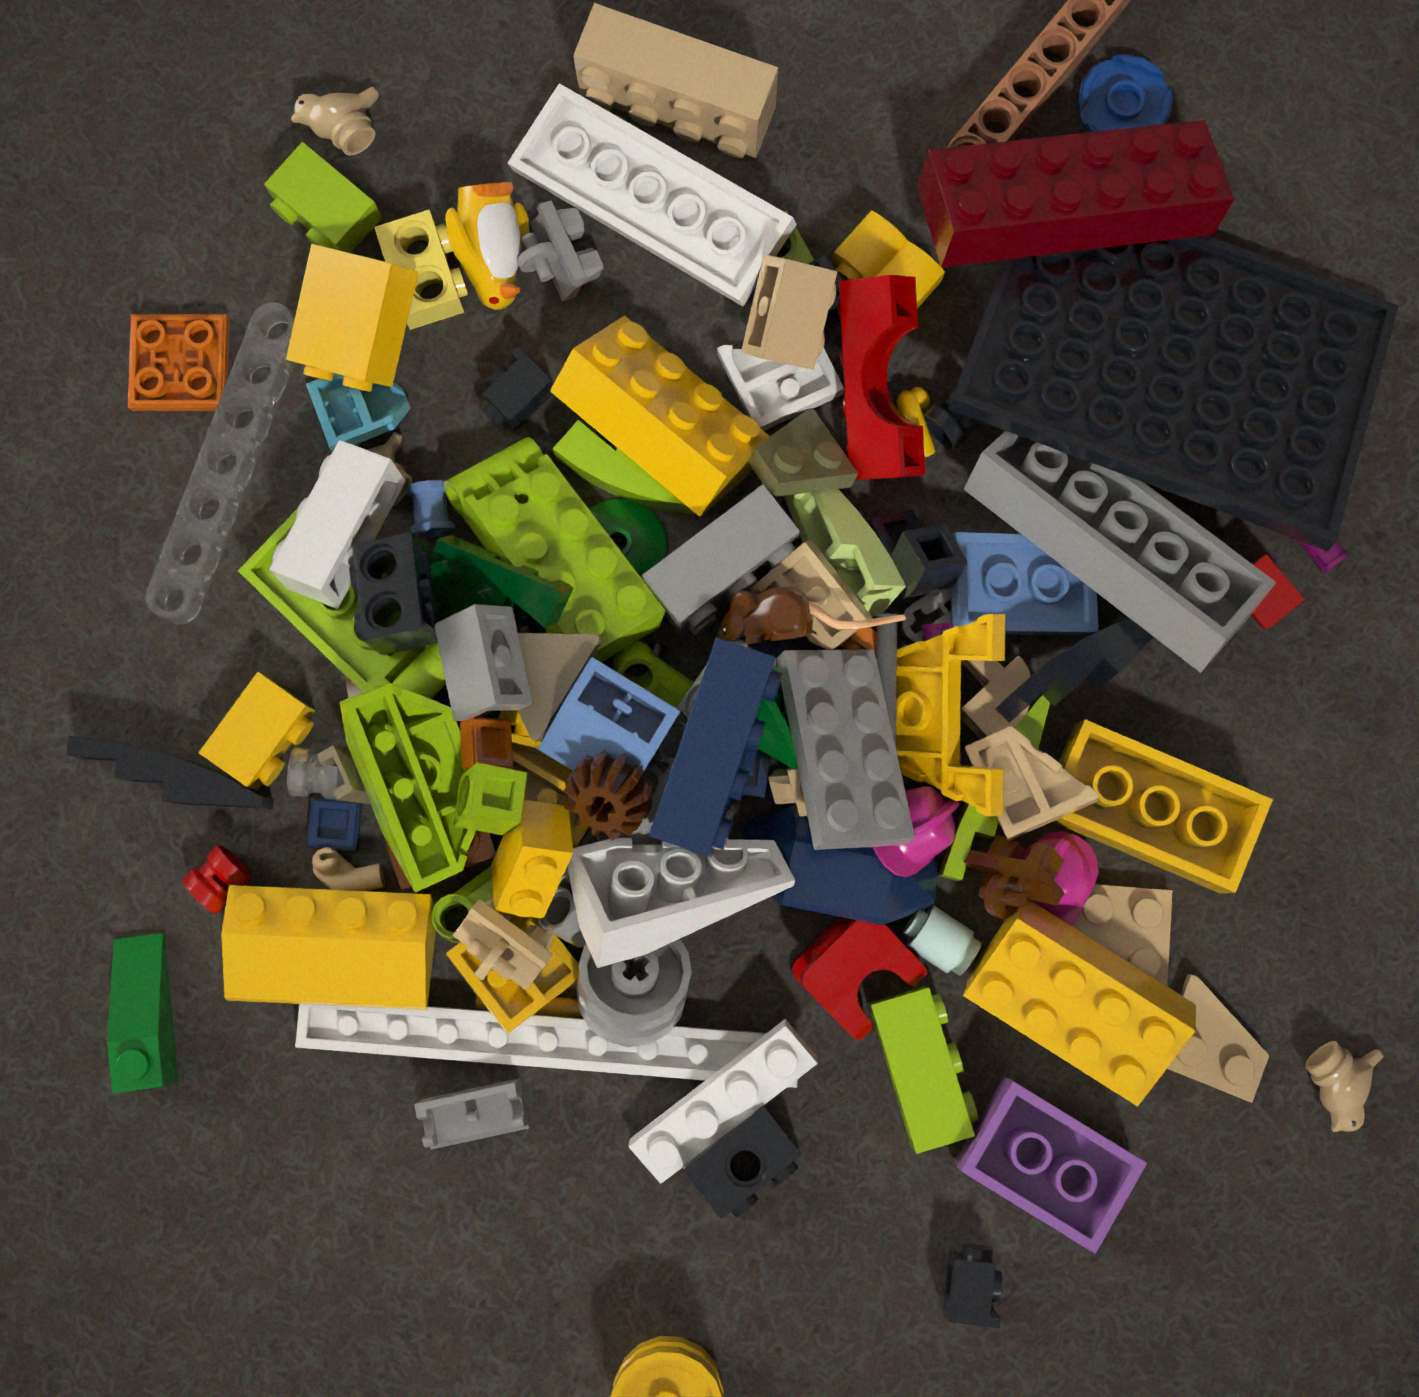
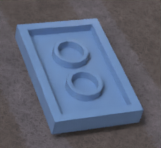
M955 532L952 534L968 561L957 582L951 587L952 628L977 621L978 617L986 614H1005V634L1089 636L1099 631L1097 592L1022 534Z

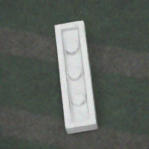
M784 1019L631 1137L628 1147L661 1184L818 1064L817 1055L789 1022Z

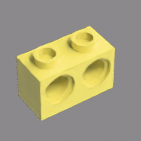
M429 209L374 227L385 262L419 272L407 321L410 330L464 313L460 298L467 296L468 292L460 268L450 269L446 254L453 252L449 244L445 223L436 226ZM424 240L429 242L427 248L422 253L415 255L407 253V248L414 241ZM430 284H440L443 286L442 292L435 298L425 299L420 297L422 290Z

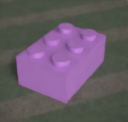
M1005 1076L985 1107L979 1121L974 1126L975 1136L966 1140L953 1162L966 1175L1095 1254L1147 1165L1145 1161Z

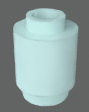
M934 905L926 912L922 909L917 910L903 932L909 936L906 944L907 948L945 973L951 970L959 976L967 970L981 947V942L973 937L974 931Z

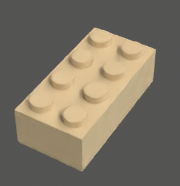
M594 3L573 55L579 92L582 97L607 111H610L611 107L627 112L629 117L640 125L653 127L658 123L672 128L675 135L685 141L696 143L703 139L717 144L718 149L728 156L734 158H743L745 155L757 157L776 108L778 67Z

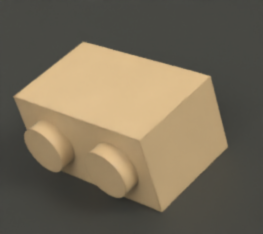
M764 254L741 352L765 360L814 370L816 360L824 347L825 337L823 330L828 309L831 308L836 297L835 280L838 271Z

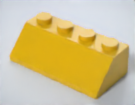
M229 885L221 932L225 999L227 1001L427 1010L436 935L431 916L434 908L431 894Z

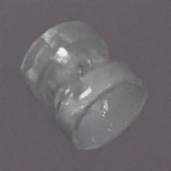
M295 747L292 750L288 764L287 786L289 795L293 797H308L311 793H320L325 799L337 800L333 790L345 784L339 768L320 764L317 754L310 748Z

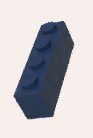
M720 638L715 639L649 833L650 837L712 857L715 848L724 850L733 825V820L725 818L732 798L741 800L750 771L742 769L747 751L750 749L757 752L766 727V722L758 719L765 700L774 702L783 673L775 671L777 665L776 657Z

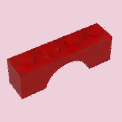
M882 275L839 281L840 297L837 309L842 329L840 361L844 369L845 396L843 399V411L847 420L848 438L845 455L858 472L855 480L925 475L923 426L910 421L899 412L891 399L887 384V369L894 348L906 334L918 327L916 277Z

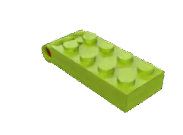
M530 437L516 442L444 482L446 495L453 508L463 517L487 550L499 554L500 560L515 567L528 566L539 571V577L551 582L559 579L569 583L574 588L558 623L545 628L548 633L597 634L601 636L602 643L593 658L603 662L661 626L665 613L663 606L547 454L543 455L539 446Z
M297 508L238 572L362 692L386 682H391L433 699L446 685L438 643L381 655L362 641L357 634L354 615L356 611H360L358 594L355 592L352 583L339 608L336 609L286 589L269 570L273 563V554L276 547L286 539L296 521ZM385 573L382 575V579L389 577ZM401 611L391 615L387 622V627L394 625L399 620Z

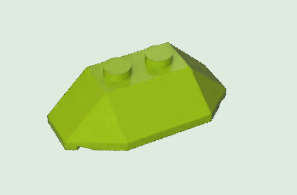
M386 682L341 701L340 707L347 745L382 834L413 890L418 892L463 871L468 857L466 854L476 830L453 826L459 778L467 770H462L461 734L457 722L453 719L451 707L391 682Z

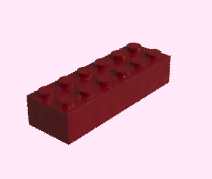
M1205 120L931 149L928 151L917 185L941 267L1214 235L1234 201L1233 193Z

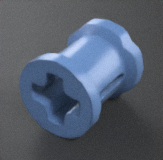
M443 480L420 481L406 487V495L412 498L415 525L411 527V532L417 538L449 535L455 531V524L449 521L446 492L444 489L445 481Z

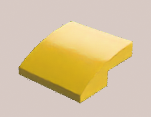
M512 915L509 920L524 933L530 925H539L535 917ZM552 934L553 941L549 948L553 956L527 990L510 978L507 981L492 969L483 980L476 977L474 973L482 964V961L467 951L468 947L462 942L446 953L447 957L507 1035L578 980V962L554 934Z

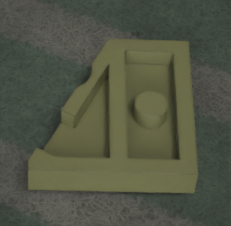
M807 409L758 445L749 460V464L773 497L850 488L858 475V472L814 409Z

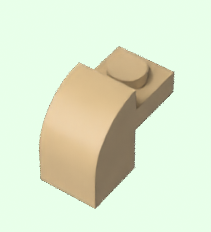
M1018 655L1005 668L998 661L961 660V664L976 678L983 688L960 709V719L980 740L1007 727L1012 726L1014 728L1026 715L1029 706L1010 723L995 708L1031 677L1023 659Z

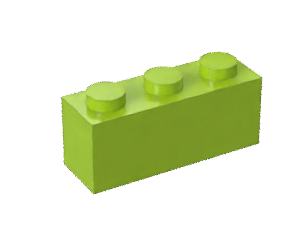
M922 986L869 1002L868 1007L913 1151L918 1154L974 1137L975 1134L971 1123L979 1121L970 1091L962 1093L956 1074L963 1072V1065L956 1044L954 1042L946 1044L941 1025L948 1023V1017L940 994L931 995L930 988Z

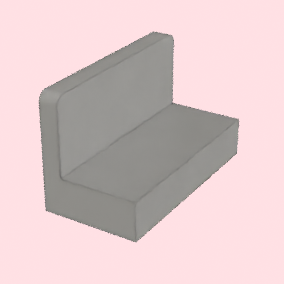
M474 604L436 623L435 632L452 715L455 721H466L489 710H521L533 705L512 607Z

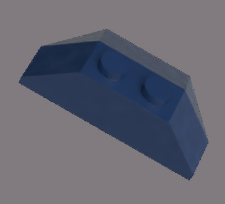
M796 804L745 823L742 840H774L795 878L794 886L772 896L783 906L884 925L906 917L919 909L924 910L932 907L934 904L939 861L935 857L916 874L901 877L894 875L882 864L873 847L814 850L808 816H799Z

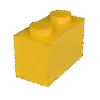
M257 672L199 751V754L248 788L258 790L262 784L269 786L282 771L285 763L280 759L291 743L298 746L311 731L314 722L310 720V717L315 710L269 677Z
M531 800L523 801L521 823L503 835L491 864L494 910L497 913L517 915L519 917H545L574 853L569 811L564 809L565 805Z

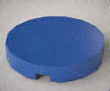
M1120 54L1112 56L1110 60H1105L1102 63L1098 62L1090 68L1079 86L1076 108L1080 123L1087 132L1165 124L1170 117L1173 97L1171 89L1169 88L1168 90L1167 83L1164 81V74L1158 66L1143 57Z

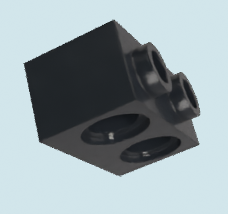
M412 532L354 544L355 563L350 565L349 574L352 586L359 599L360 611H356L354 615L355 628L359 638L381 655L438 643L435 632L437 618L428 548ZM396 564L393 573L389 577L382 579L384 571L389 566ZM401 611L399 620L394 625L387 627V622L391 615Z

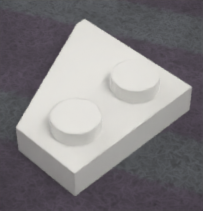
M722 345L717 348V355L747 416L754 419L763 431L794 418L807 409L818 407L844 394V387L824 347L816 360L814 370L742 353V349H733V345Z

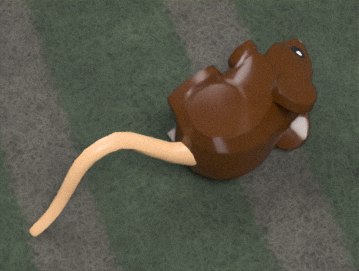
M774 587L762 593L757 589H748L736 593L733 597L730 610L721 622L718 638L732 641L745 636V645L763 642V640H768L770 637L771 641L804 637L805 634L812 633L813 616L830 627L839 630L862 629L906 620V616L895 615L864 621H840L834 619L819 606L810 602L809 598L802 591L794 587Z

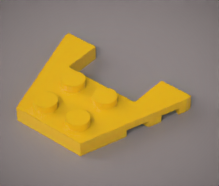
M986 614L978 617L977 621L964 626L953 627L943 631L942 635L926 641H918L897 650L896 751L901 774L917 782H926L940 789L942 795L954 801L962 800L976 807V812L984 816L1003 815L1004 769L960 765L961 660L1005 661V614Z

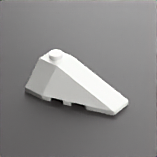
M616 838L614 841L607 839L573 848L574 853L567 866L579 928L597 968L648 954L794 886L795 878L774 840L728 839L724 850L715 848L712 857L664 841H662V844H632V838Z

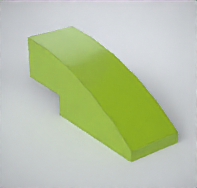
M579 420L553 448L556 460L581 478L608 493L644 506L668 512L697 515L618 448L614 450Z

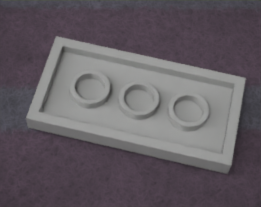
M784 650L777 657L779 672L783 673L781 685L814 850L907 845L915 839L875 650Z

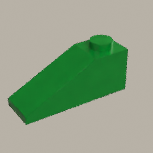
M165 933L114 939L107 1036L112 1093L158 1088L179 1082Z

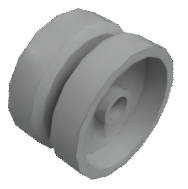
M678 939L648 954L597 968L587 944H585L578 967L576 992L579 1012L588 1027L607 1042L626 1047L649 1045L669 1034L681 1018L692 974L689 952L682 941Z

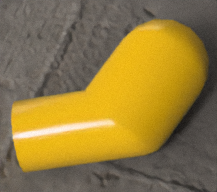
M914 387L910 391L903 390L896 400V408L907 419L923 426L924 455L926 458L936 452L922 413L929 409L930 398L923 388Z

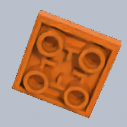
M131 314L128 408L131 411H227L230 318L228 315Z

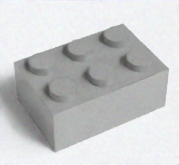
M761 485L642 575L643 580L665 609L664 616L678 634L682 637L691 631L694 636H697L716 622L718 618L715 614L718 609L727 602L731 603L736 593L753 587L760 577L767 572L769 573L797 549L800 531L766 487Z

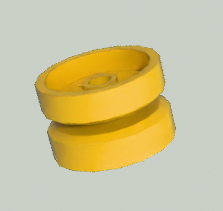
M658 1336L640 1343L623 1359L614 1378L610 1397H724V1384L716 1362L702 1346L683 1337Z

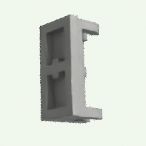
M520 1078L430 1097L414 1104L417 1119L422 1120L425 1136L422 1137L423 1145L425 1148L430 1147L431 1150L530 1128Z

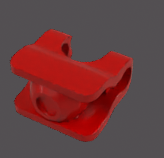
M837 917L791 964V972L794 978L857 1041H861L873 1029L871 1020L860 1008L857 997L859 985L867 975L877 970H889L899 975L907 984L913 987L927 975L924 965L885 924L878 925L843 917Z

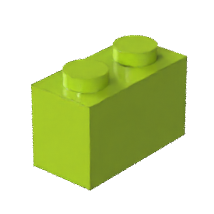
M303 142L264 183L274 200L270 207L288 224L293 225L296 220L303 224L309 230L305 234L306 237L315 245L351 253L382 219L375 202Z

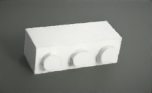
M341 440L338 441L332 454L324 459L320 467L319 478L309 497L300 503L296 513V521L285 540L279 543L273 554V563L269 570L286 589L333 608H339L351 585L349 568L351 564L355 563L353 545L375 540L405 483V479L390 458Z

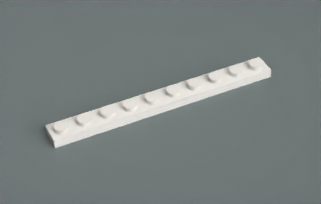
M299 1004L295 1047L707 1080L766 1033L674 1026L669 1034L649 1045L626 1047L604 1040L588 1027L584 1018L534 1014L507 1035L491 1012L486 1010L428 1006L427 1010ZM797 1080L788 1087L797 1088Z

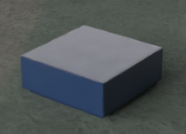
M311 798L307 847H329L332 849L358 851L363 803Z

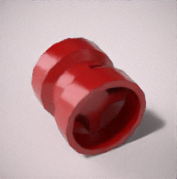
M218 844L207 854V862L200 869H192L182 878V883L200 904L210 912L218 914L226 906L229 885L247 886L254 877L231 851Z

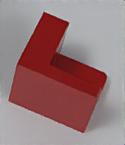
M1265 554L1255 561L1253 565L1273 579L1276 584L1251 614V617L1263 630L1272 627L1305 600L1268 555Z

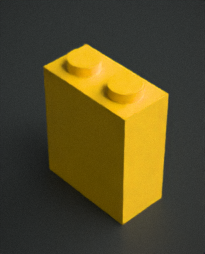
M311 244L286 360L304 364L303 374L332 381L334 373L344 375L342 385L371 392L373 383L392 387L419 272L392 263Z

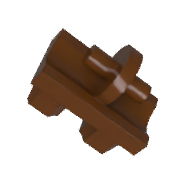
M997 835L987 853L970 850L964 863L968 868L977 869L980 872L983 885L979 889V897L984 900L985 908L990 915L996 918L1007 919L1013 916L1018 907L1023 908L1027 903V899L1053 905L1059 904L1064 891L1055 882V878L1064 860L1051 845L1035 842L1025 860H1022L1026 854L1022 846L1013 839L1008 841L1005 836Z

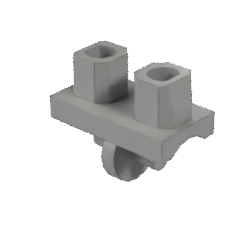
M551 200L538 204L537 210L539 215L530 222V233L522 237L526 250L519 255L517 263L522 272L537 271L541 282L552 279L562 302L576 297L582 285L597 279L603 270V263L597 250L593 247L575 252L571 241L580 239L585 231L584 222L578 209L556 210Z

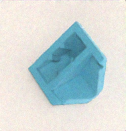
M334 373L332 381L317 379L306 384L331 452L334 451L339 440L355 445L395 429L411 409L403 388L393 382L392 387L373 383L371 392L342 385L344 375Z

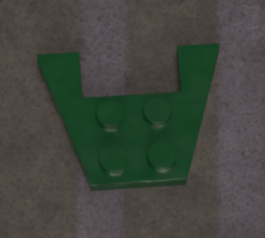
M453 535L438 539L430 557L437 622L474 604L509 606L513 608L516 603L539 624L547 628L558 623L574 589L569 583L558 579L551 582L539 577V571L528 566L515 567L500 560L499 554ZM495 710L484 716V718L499 719L501 710Z

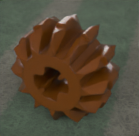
M604 749L595 758L587 755L584 759L580 760L574 772L570 774L565 783L564 792L568 796L566 797L564 809L577 813L575 825L587 824L591 827L592 838L601 831H604L612 841L621 836L622 833L631 836L639 828L643 818H647L652 808L651 803L653 799L650 797V794L652 793L653 781L641 778L643 765L631 767L626 763L625 753L618 756L615 760Z

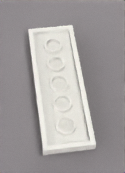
M560 83L507 163L514 172L741 306L745 305L756 288L763 255L776 257L797 225L794 218Z

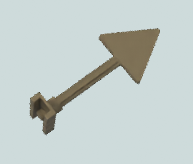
M518 633L533 705L518 710L532 740L541 741L546 735L566 697L591 657L594 656L601 645V636L597 634ZM495 710L486 711L475 717H484ZM456 721L460 730V721ZM332 745L317 754L320 764L338 767L345 784L333 790L337 800L371 805L349 748Z

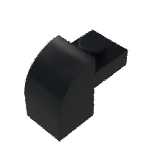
M913 510L872 517L868 522L892 558L906 585L896 598L904 599L949 589L957 582L968 562L946 523L922 528Z

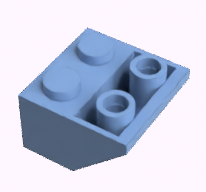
M591 657L563 702L538 750L574 771L579 761L587 755L595 758L604 749L615 760L618 756L625 753L626 763L631 767L643 765L642 772H644L680 713V710Z

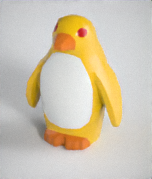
M512 182L488 183L458 188L457 212L454 208H450L445 216L448 240L455 257L460 261L462 268L473 284L479 300L484 306L494 310L508 307L520 292V287L515 284L518 269L517 258L526 250L522 237L530 233L529 219L525 208L521 203L517 202L513 206L510 196L513 191Z

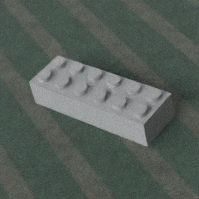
M1008 431L1001 434L981 453L964 487V490L1200 673L1246 622L1276 584L1273 579L1144 482Z

